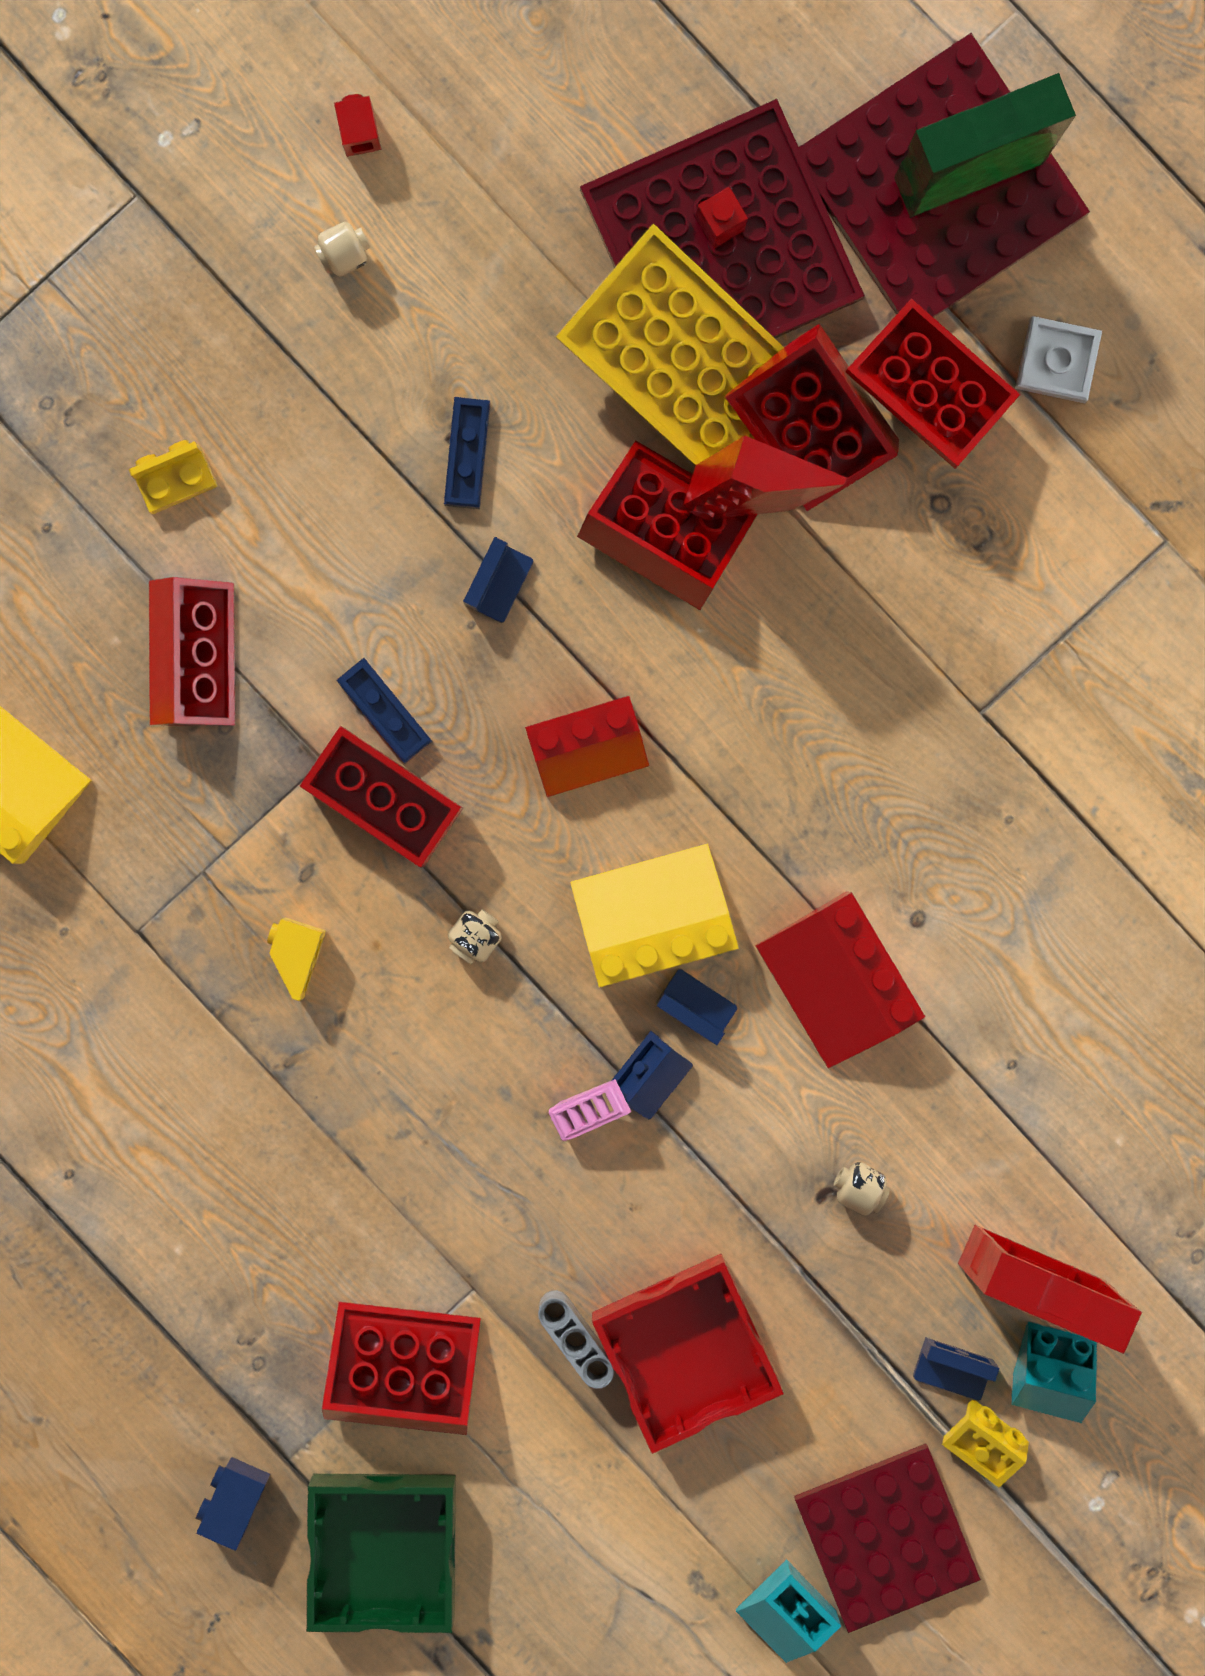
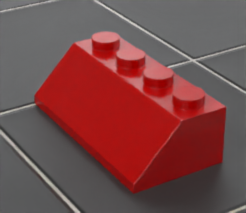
M181 577L149 581L150 725L235 726L234 583Z

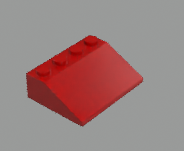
M912 298L845 371L846 374L954 469L960 465L1021 395Z
M820 324L786 345L725 396L755 440L847 477L845 485L804 504L803 507L806 511L811 510L898 456L899 438L865 389L845 373L849 367Z
M744 435L695 466L683 506L693 509L692 513L695 516L706 520L786 512L845 485L847 477Z
M635 440L587 513L577 537L698 610H701L758 514L713 518V520H706L695 516L692 513L693 509L683 506L693 474Z
M846 891L755 945L828 1069L897 1035L926 1017L852 892Z
M339 1302L322 1403L324 1419L467 1435L481 1318Z

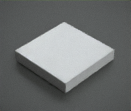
M1032 316L1029 320L1015 389L1086 403L1089 397L1102 331Z

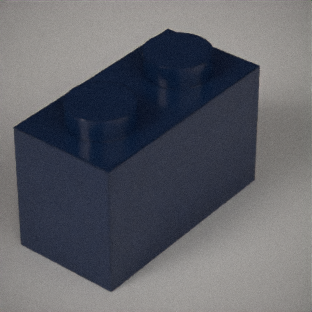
M231 1457L226 1467L219 1465L210 1484L211 1487L216 1488L211 1500L204 1498L195 1519L201 1521L196 1534L236 1551L270 1477V1473Z

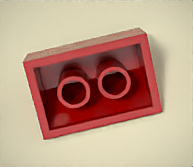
M630 696L525 727L547 797L649 767Z

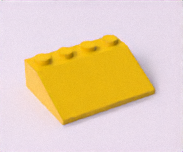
M0 706V854L12 864H22L29 859L92 780Z
M708 843L570 882L599 988L739 949Z

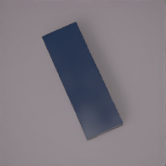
M454 397L444 506L480 509L490 400Z
M362 658L336 680L404 764L433 742L365 658Z

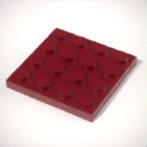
M926 1443L794 1496L848 1633L981 1580Z

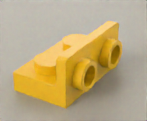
M188 440L174 443L168 448L170 452L158 457L155 454L144 456L135 462V467L129 469L130 475L136 480L149 513L152 515L218 487L202 448L195 441L189 443Z
M972 1399L967 1405L966 1415L944 1435L942 1445L999 1488L1026 1464L1029 1441L1018 1429L1010 1427L998 1418L989 1407L983 1406Z

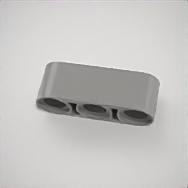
M558 1290L545 1293L540 1300L538 1310L542 1326L589 1387L596 1389L607 1386L612 1381L614 1373L600 1339L566 1294ZM551 1303H558L563 1306L565 1312L561 1316L553 1318L546 1313L545 1308ZM572 1332H580L585 1336L586 1341L580 1346H573L567 1342L566 1337ZM594 1361H601L606 1364L607 1370L600 1375H595L588 1370V1366Z

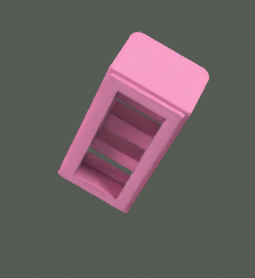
M616 1079L562 1100L549 1109V1115L562 1141L580 1136L631 1112ZM603 1093L606 1094L614 1111H609L602 1096ZM590 1099L593 1100V1102H594V1104H595V1106H596V1108H597V1110H598L600 1116L597 1115V1113H596V1111H595V1108H594V1106H593V1104H592V1102H591ZM577 1105L580 1106V1108H581V1110H582V1112H583V1114H584V1116H585V1118H586V1120H587L586 1122H585V1120H584V1118H583V1116H582V1114H581V1112H580V1110H579V1108H578Z

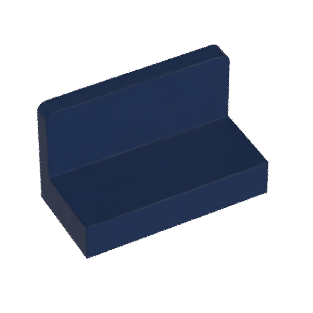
M494 537L463 600L464 605L500 623H504L533 565V559L510 548L507 542Z
M682 969L676 971L656 1002L657 1007L715 1045H718L725 1034V1027L737 1011V1006Z
M650 1031L612 1080L616 1079L629 1108L649 1120L690 1071L693 1064L676 1052L658 1035Z
M925 1337L913 1377L917 1381L980 1401L987 1381L995 1382L1000 1368L991 1358Z

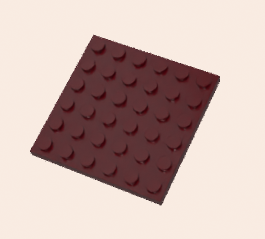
M969 33L799 147L826 210L896 315L912 298L933 318L1090 213V210L1051 153L1043 165L912 218L909 217L894 177L901 162L909 152L908 146L915 131L1010 93V90L972 33Z
M777 99L580 186V192L614 268L649 227L654 224L774 338H778L859 302L865 297ZM730 187L748 217L745 231L713 248L696 219L697 206Z

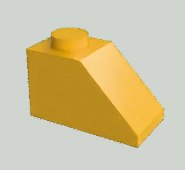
M285 917L280 919L279 924L273 923L270 929L267 943L272 946L269 954L292 999L301 1001L305 997L326 930Z

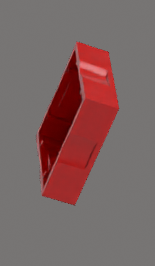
M974 1225L958 1262L985 1295L1123 1354L1142 1314L1135 1305L1121 1296L1106 1280L978 1225Z
M722 1253L592 1312L593 1326L612 1368L619 1375L627 1390L630 1407L652 1454L699 1433L717 1420L739 1415L784 1394L780 1381Z

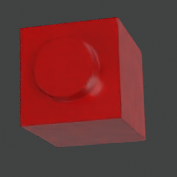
M351 94L343 97L342 101L335 102L337 121L346 156L382 150L370 96L363 97L361 94Z
M730 187L698 204L696 219L713 248L745 231L748 220Z

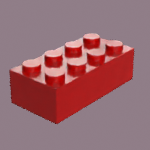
M342 726L338 728L300 784L301 788L420 868L426 865L463 810V807Z

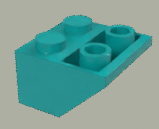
M1028 1322L1013 1372L1012 1405L1082 1423L1096 1403L1097 1342L1081 1335Z
M787 1559L736 1608V1612L786 1663L816 1652L841 1627L837 1610Z

